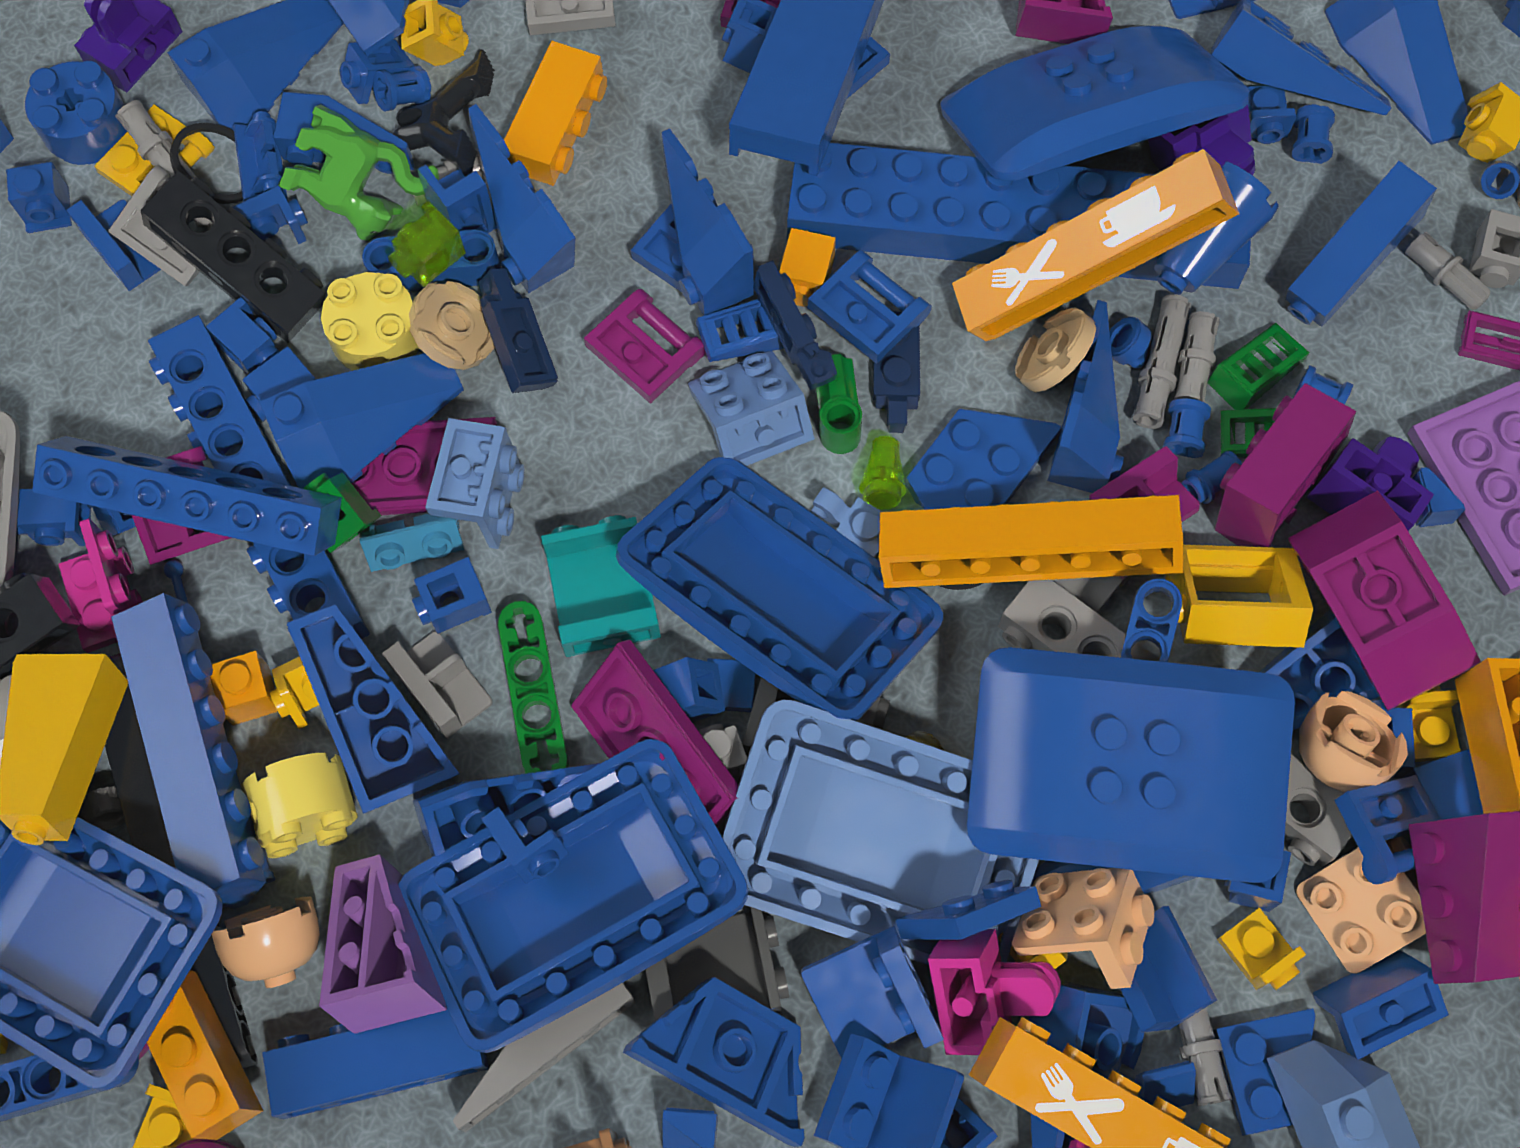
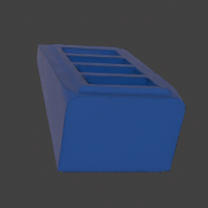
M759 299L698 317L695 322L709 362L784 349ZM755 321L761 322L764 332H758ZM736 325H742L745 338L740 339ZM716 328H724L729 343H721Z

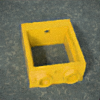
M1183 544V573L1165 574V580L1172 582L1179 589L1182 596V607L1178 623L1180 624L1184 644L1304 648L1313 605L1297 554L1293 548ZM1196 591L1269 593L1271 602L1198 600Z

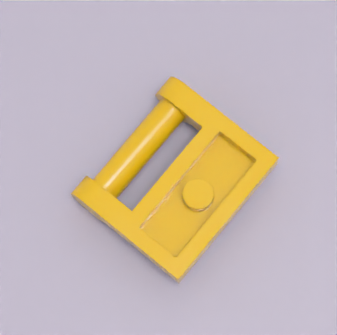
M153 105L147 111L161 131H167L173 141L177 134L187 127L156 105ZM127 131L94 167L100 175L130 196H133L147 174L154 167L149 160L142 159L137 152L138 145ZM197 132L182 140L181 143L185 147L179 153V156L191 168L200 157L206 159L215 148L203 134Z

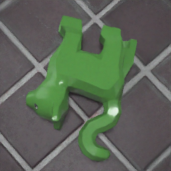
M320 104L315 106L312 112L313 120L311 126L314 128H301L295 146L303 151L313 148L322 151L326 155L321 171L296 164L294 168L286 167L279 187L292 191L298 188L306 190L324 209L345 216L356 229L358 238L364 241H371L386 228L393 215H399L403 210L401 205L384 198L365 195L363 192L367 180L379 161L389 162L395 182L406 193L415 196L425 195L420 177L416 178L411 174L406 154L394 144L379 141L375 136L357 128L345 116ZM430 165L428 168L436 179L439 180L438 169L434 165Z

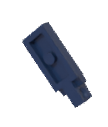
M773 260L758 266L753 288L792 364H797L809 390H814L834 381L837 371L831 353L819 349L818 343L815 342L817 334L814 324L807 313L801 314L794 302L796 293L789 276L786 273L780 274Z
M506 268L490 269L483 279L478 282L482 295L480 303L511 392L543 390L554 386L558 382V376L529 298H522L519 293L514 292Z
M892 311V312H894L897 316H899V315L902 313V312ZM920 325L913 327L877 364L873 361V400H875L876 409H887V429L889 433H904L907 426V409H918V401L920 400Z

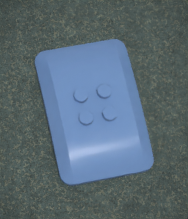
M785 699L773 702L765 709L761 716L736 794L738 799L734 801L722 834V838L742 871L749 888L748 899L744 905L857 942L895 926L900 937L895 919L941 906L943 902L953 898L982 894V887L994 882L1012 880L1014 887L1031 886L1039 860L992 855L982 852L972 845L967 835L966 825L973 760L851 719L836 718L827 711ZM1021 915L988 928L996 929L997 939L1003 932L1000 942L998 940L1001 962H1007ZM901 939L910 959L929 965L928 958L939 940Z

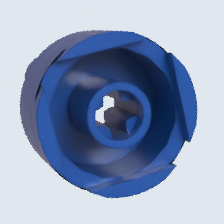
M65 62L50 68H40L31 75L29 80L31 86L25 99L26 115L46 147L55 156L71 164H93L98 162L127 132L115 117L118 114V110L125 104L109 76L96 62Z

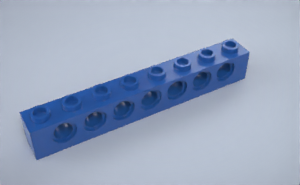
M197 315L149 339L148 342L156 357L149 360V363L162 385L170 382L175 393L168 396V400L181 422L189 419L194 431L188 433L187 436L193 448L203 447L205 455L209 457L214 467L213 469L291 486L200 316ZM202 371L198 378L187 381L192 374ZM222 408L218 415L206 418L213 409ZM242 445L236 454L225 456L228 449L232 446ZM254 542L253 546L246 549L258 572L262 574L268 571L274 585L268 587L267 591L280 613L288 610L293 620L313 613L305 612L309 601L317 597H324V604L318 610L336 604L361 639L370 635L326 550L316 556H311ZM293 559H304L302 566L296 571L284 572L286 565Z

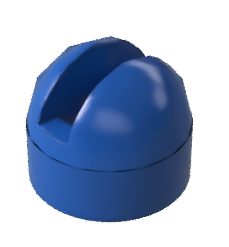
M1509 161L1493 162L1483 172L1481 178L1482 189L1491 198H1507L1517 190L1520 182V173L1518 168ZM1502 168L1510 170L1499 189L1491 186Z

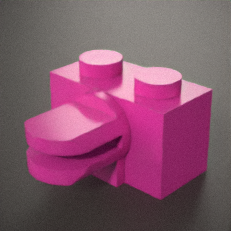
M986 929L962 940H939L928 958L946 1055H980L1000 1017L1012 1023L1011 1016H1047L1060 992L1061 981L1057 971L1051 964L1047 962H1001L996 929Z

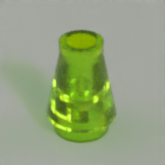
M879 436L872 440L871 452L859 485L863 501L882 510L897 507L901 503V498L906 494V485L899 453L900 443L897 439L890 436Z

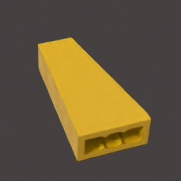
M16 654L12 667L0 765V820L12 831V836L23 843L41 845L44 841L69 840L128 686L127 678L106 654Z

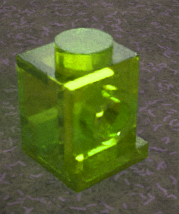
M429 201L421 206L424 215L417 221L409 222L403 226L398 232L397 237L391 241L395 251L388 256L389 261L404 278L412 275L423 288L466 254L459 231Z

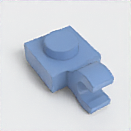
M823 487L813 501L815 506L811 512L837 527L836 531L876 558L879 554L880 512L882 511L859 497L850 508L837 494Z

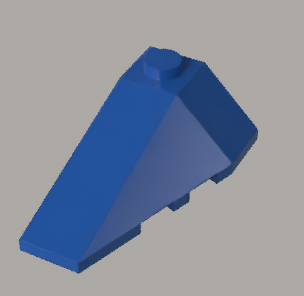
M1097 300L1091 317L1096 325L1094 341L1086 356L1078 365L1047 480L1090 493H1094L1108 484V482L1117 478L1120 475L1124 456L1116 455L1120 431L1107 302Z

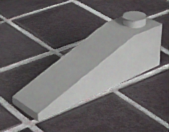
M619 984L555 1021L506 1045L453 1119L458 1130L463 1132L470 1130L635 1004V1000L624 984Z

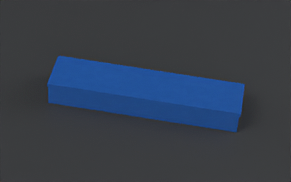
M781 0L729 122V155L738 157L742 149L809 166L808 174L817 176L884 0Z

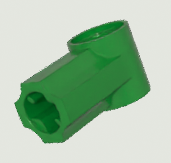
M834 354L831 356L837 371L835 380L815 388L820 423V440L828 451L834 454H846L857 448L861 441L862 410L858 403L852 358L843 357L841 354ZM843 422L850 425V427L846 429H836L831 425H833L834 423Z

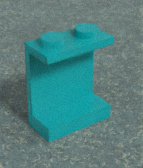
M614 515L603 518L596 525L579 528L577 525H564L555 528L551 534L541 536L548 561L560 624L558 629L561 645L566 657L614 648L618 642L626 640L638 643L661 638L652 594L619 565L616 558L618 542L637 524L636 517L626 518L622 515Z

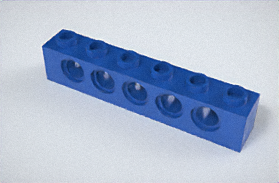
M69 436L37 444L33 493L311 556H316L335 545L342 497Z

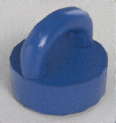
M1133 316L1118 321L1110 329L1112 359L1122 365L1129 364L1135 369L1142 368L1147 363L1149 357L1151 331L1148 326Z

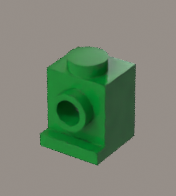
M325 472L303 488L342 497L340 508L344 513L340 512L336 542L335 545L327 549L329 553L346 545L381 517L377 509L372 510L343 472L332 478Z

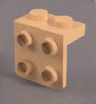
M1403 836L1385 840L1392 853L1412 848ZM1359 847L1301 882L1296 889L1297 896L1346 970L1354 974L1360 973L1426 934L1416 869L1397 874L1393 881L1379 885L1372 884L1363 874L1362 861L1364 857Z
M1098 868L1087 871L1049 873L1038 877L1032 886L1037 888L1042 907L1021 916L1012 940V946L1016 953L1020 956L1092 951L1110 989L1131 988L1137 965L1141 964L1143 960V944L1148 927L1152 926L1154 922L1152 900L1147 894L1144 895L1133 870Z

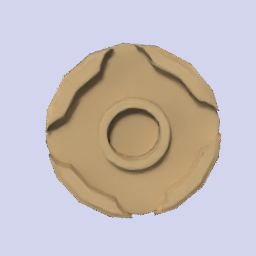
M447 281L446 284H436L437 282L428 284L412 300L413 304L409 311L410 333L416 344L430 359L447 368L466 370L478 366L495 349L482 313L481 297L474 290L458 282Z
M1075 307L1062 310L1050 317L1043 325L1047 331L1040 338L1033 335L1025 343L1018 356L1015 373L1020 379L1019 381L1026 388L1033 392L1046 391L1067 377L1086 356L1094 341L1096 325L1094 320L1081 309Z

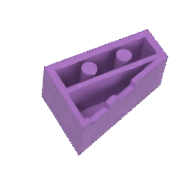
M380 854L336 866L334 871L319 1007L354 1034L447 1010L444 997L398 885L403 875Z

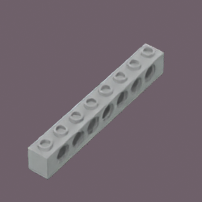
M1053 580L1028 581L1003 612L998 625L1004 631L1002 637L1010 646L1023 649L1078 654L1095 653L1099 656L1120 658L1126 637L1123 631ZM1046 624L1058 625L1063 629L1066 637L1061 640L1051 639L1045 635L1042 626ZM1138 642L1131 649L1133 659L1159 661L1160 659ZM1291 755L1285 840L1290 843L1288 850L1298 860L1310 866H1314L1317 863L1324 867L1338 856L1352 836L1334 801L1344 793L1319 781L1304 763ZM1291 802L1299 803L1307 809L1310 816L1309 823H1301L1294 819L1290 812Z

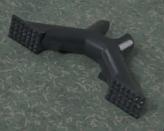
M483 49L479 51L478 60L435 98L425 104L403 109L397 117L398 124L401 127L393 132V135L408 143L410 151L429 146L459 168L465 177L473 172L477 151L463 129L453 131L448 127L449 120L475 98L489 96L494 78L493 71L495 70L492 68L493 65L490 64L491 61Z

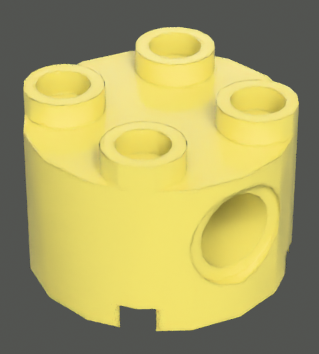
M364 272L347 277L346 279H336L329 285L327 290L328 296L323 302L321 322L335 356L345 367L353 371L417 354L420 348L410 333L409 311L413 304L412 298L397 276L388 273Z
M326 753L299 755L281 760L265 767L267 777L258 781L254 772L242 783L243 792L247 796L251 807V818L256 834L255 838L260 846L266 849L268 858H280L290 855L298 850V845L317 840L319 846H328L343 841L348 837L346 827L358 818L340 755L337 754L331 758V762L328 761Z

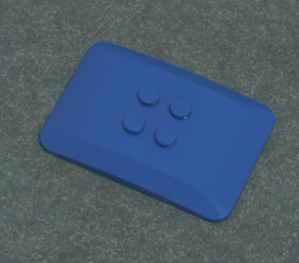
M1137 26L1102 33L1005 64L947 95L942 99L940 105L943 117L987 171L996 179L1015 181L1236 112L1248 105L1249 89L1185 31L1163 26Z
M718 457L708 461L620 539L616 548V558L619 565L694 629L800 703L827 711L836 718L854 721L860 719L937 633L943 622V612L939 604L917 587L884 588L879 560L742 463L732 458Z
M1011 647L999 648L989 654L984 660L981 669L966 825L967 835L972 845L978 850L992 855L1250 883L1266 882L1277 874L1283 861L1295 707L1294 692L1287 681L1271 673Z
M647 739L636 743L559 788L548 792L543 797L541 796L521 807L513 814L506 816L509 822L519 817L534 840L547 831L554 830L568 851V855L561 860L558 868L548 876L541 879L534 878L525 884L486 827L475 833L474 836L466 838L446 849L444 853L437 857L433 856L412 868L403 875L398 883L444 997L446 1007L459 1035L469 1048L482 1053L498 1050L538 1030L681 949L742 909L748 899L749 889L742 871L673 750L666 743L658 739ZM660 753H661V754L664 756V758H665L663 761L659 758V757H660Z
M79 817L75 821L68 841H44L41 845H30L15 839L12 836V831L0 820V1033L89 1088L99 1091L114 1088L121 1083L130 1071L216 928L222 915L223 903L220 894L208 885Z

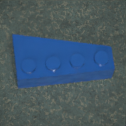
M336 604L286 623L363 814L460 774Z

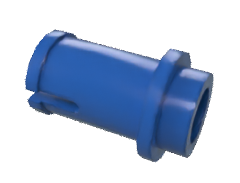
M1225 451L1200 470L1192 469L1188 471L1185 475V480L1181 484L1200 504L1211 503L1215 499V493L1222 489L1220 488L1221 481L1231 465L1235 462L1242 465V462L1233 452Z

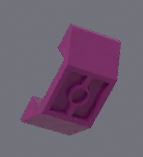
M1378 490L1288 538L1312 582L1315 581L1361 661L1362 668L1387 711L1470 670L1481 662L1454 606L1405 525Z

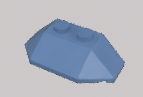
M1316 1040L1305 1042L1267 1058L1302 1148H1420L1389 1072L1360 1059L1357 1060L1353 1056Z

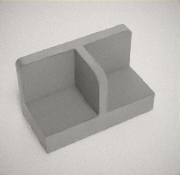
M436 631L432 632L407 652L397 641L382 653L390 667L447 739L492 705V699L467 669L462 658L457 653L455 654L440 633L437 634Z

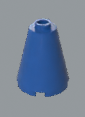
M1225 162L1222 171L1239 215L1162 253L1156 260L1154 269L1159 274L1157 281L1161 286L1174 294L1181 295L1183 291L1195 292L1273 218L1279 207L1277 201L1272 205L1267 202L1266 199L1271 192L1252 174L1230 162Z

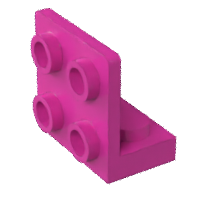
M90 518L79 521L88 553L58 564L71 611L81 625L77 628L82 649L86 653L117 643L111 616L143 602L136 589L130 590L127 576L133 574L134 570L124 547L117 548L111 533L108 530L101 531Z

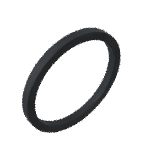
M195 123L182 129L175 137L170 149V162L174 173L176 174L180 171L191 180L184 172L178 157L179 145L184 138L197 132H212L223 135L235 142L233 130L214 123ZM242 191L230 195L214 193L215 198L213 199L220 204H232L242 201L243 196Z

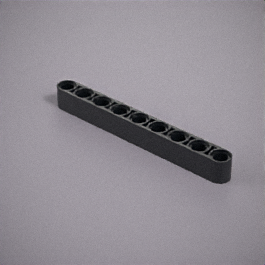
M121 653L109 656V659L127 678ZM128 684L105 743V750L132 846L176 869ZM211 934L190 970L197 973L242 1068L246 1069L256 1065L258 1058L256 1054L251 1055L246 1036L251 1034L243 1006L236 1005L232 987L236 986L234 976L223 966Z

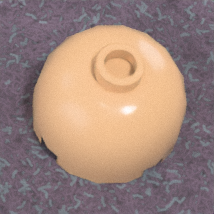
M1341 691L1337 697H1328L1329 692L1323 694L1313 705L1299 729V752L1309 771L1326 786L1342 792L1372 785L1376 786L1388 781L1399 770L1408 756L1407 742L1403 733L1401 732L1396 738L1392 730L1387 726L1392 718L1378 705L1355 693Z
M295 898L297 907L283 911L282 907L270 908L271 905L245 912L225 920L226 929L216 926L212 933V938L223 966L233 976L244 981L264 980L266 988H274L295 980L296 974L294 970L306 964L318 946L320 933L312 898Z

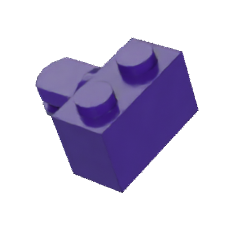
M85 0L84 6L93 25L83 32L74 47L83 62H96L109 76L113 85L127 93L182 33V30L172 9L158 0Z
M1248 105L1236 112L1148 139L1151 160L1160 171L1172 166L1178 157L1186 153L1198 152L1202 149L1214 157L1221 165V168L1227 161L1252 175L1256 171L1254 148L1248 144L1252 140Z
M1390 436L1380 441L1373 450L1352 438L1328 466L1306 498L1332 515L1378 490L1409 531L1415 525L1434 494L1411 478L1419 462V455L1407 441Z

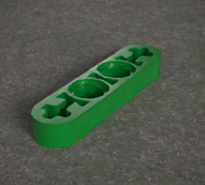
M515 601L508 604L501 611L498 618V628L522 765L525 773L541 771L540 768H532V763L540 761L538 744L533 742L527 746V739L542 740L556 733V740L546 739L547 749L551 758H559V763L553 764L551 770L569 767V760L544 623L539 610L533 604L526 601ZM518 614H524L527 621L534 620V623L529 624L526 628L530 646L522 648L515 628H508V625L516 622L515 616ZM537 642L540 643V646H539V647L531 646V645H534V644L537 643ZM511 647L519 648L513 652L510 650ZM535 659L543 665V672L537 680L523 682L516 677V669L524 660ZM534 705H544L551 710L549 723L540 729H532L524 723L526 711Z

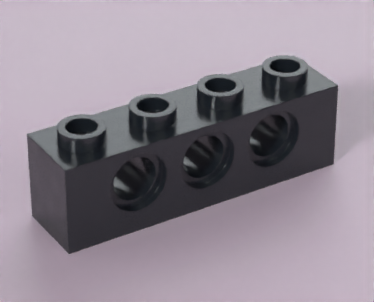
M178 171L140 210L143 225L236 301L240 297L243 298L255 318L260 317L278 337L289 343L323 306L325 292L321 290L324 287L322 282L306 268H302L299 271L285 260L288 256L276 242L270 238H266L263 241L249 230L252 226L240 212L232 207L225 210L213 200L215 194L203 181L196 177L189 180ZM196 218H206L214 224L209 231L204 233L194 232L188 227L189 223ZM232 248H242L250 254V257L245 262L232 263L224 255ZM268 278H278L286 284V288L280 293L271 294L264 291L260 285Z
M22 573L10 578L0 587L2 592L0 594V680L12 673L16 654H40L81 626L49 577ZM15 612L19 624L16 632L9 636L5 630V621L11 613Z

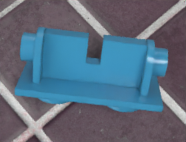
M424 514L413 517L414 526L406 527L404 519L377 526L375 524L370 525L369 531L361 532L362 538H359L371 572L382 569H396L403 564L428 558H443L449 553L465 550L459 532L458 519Z

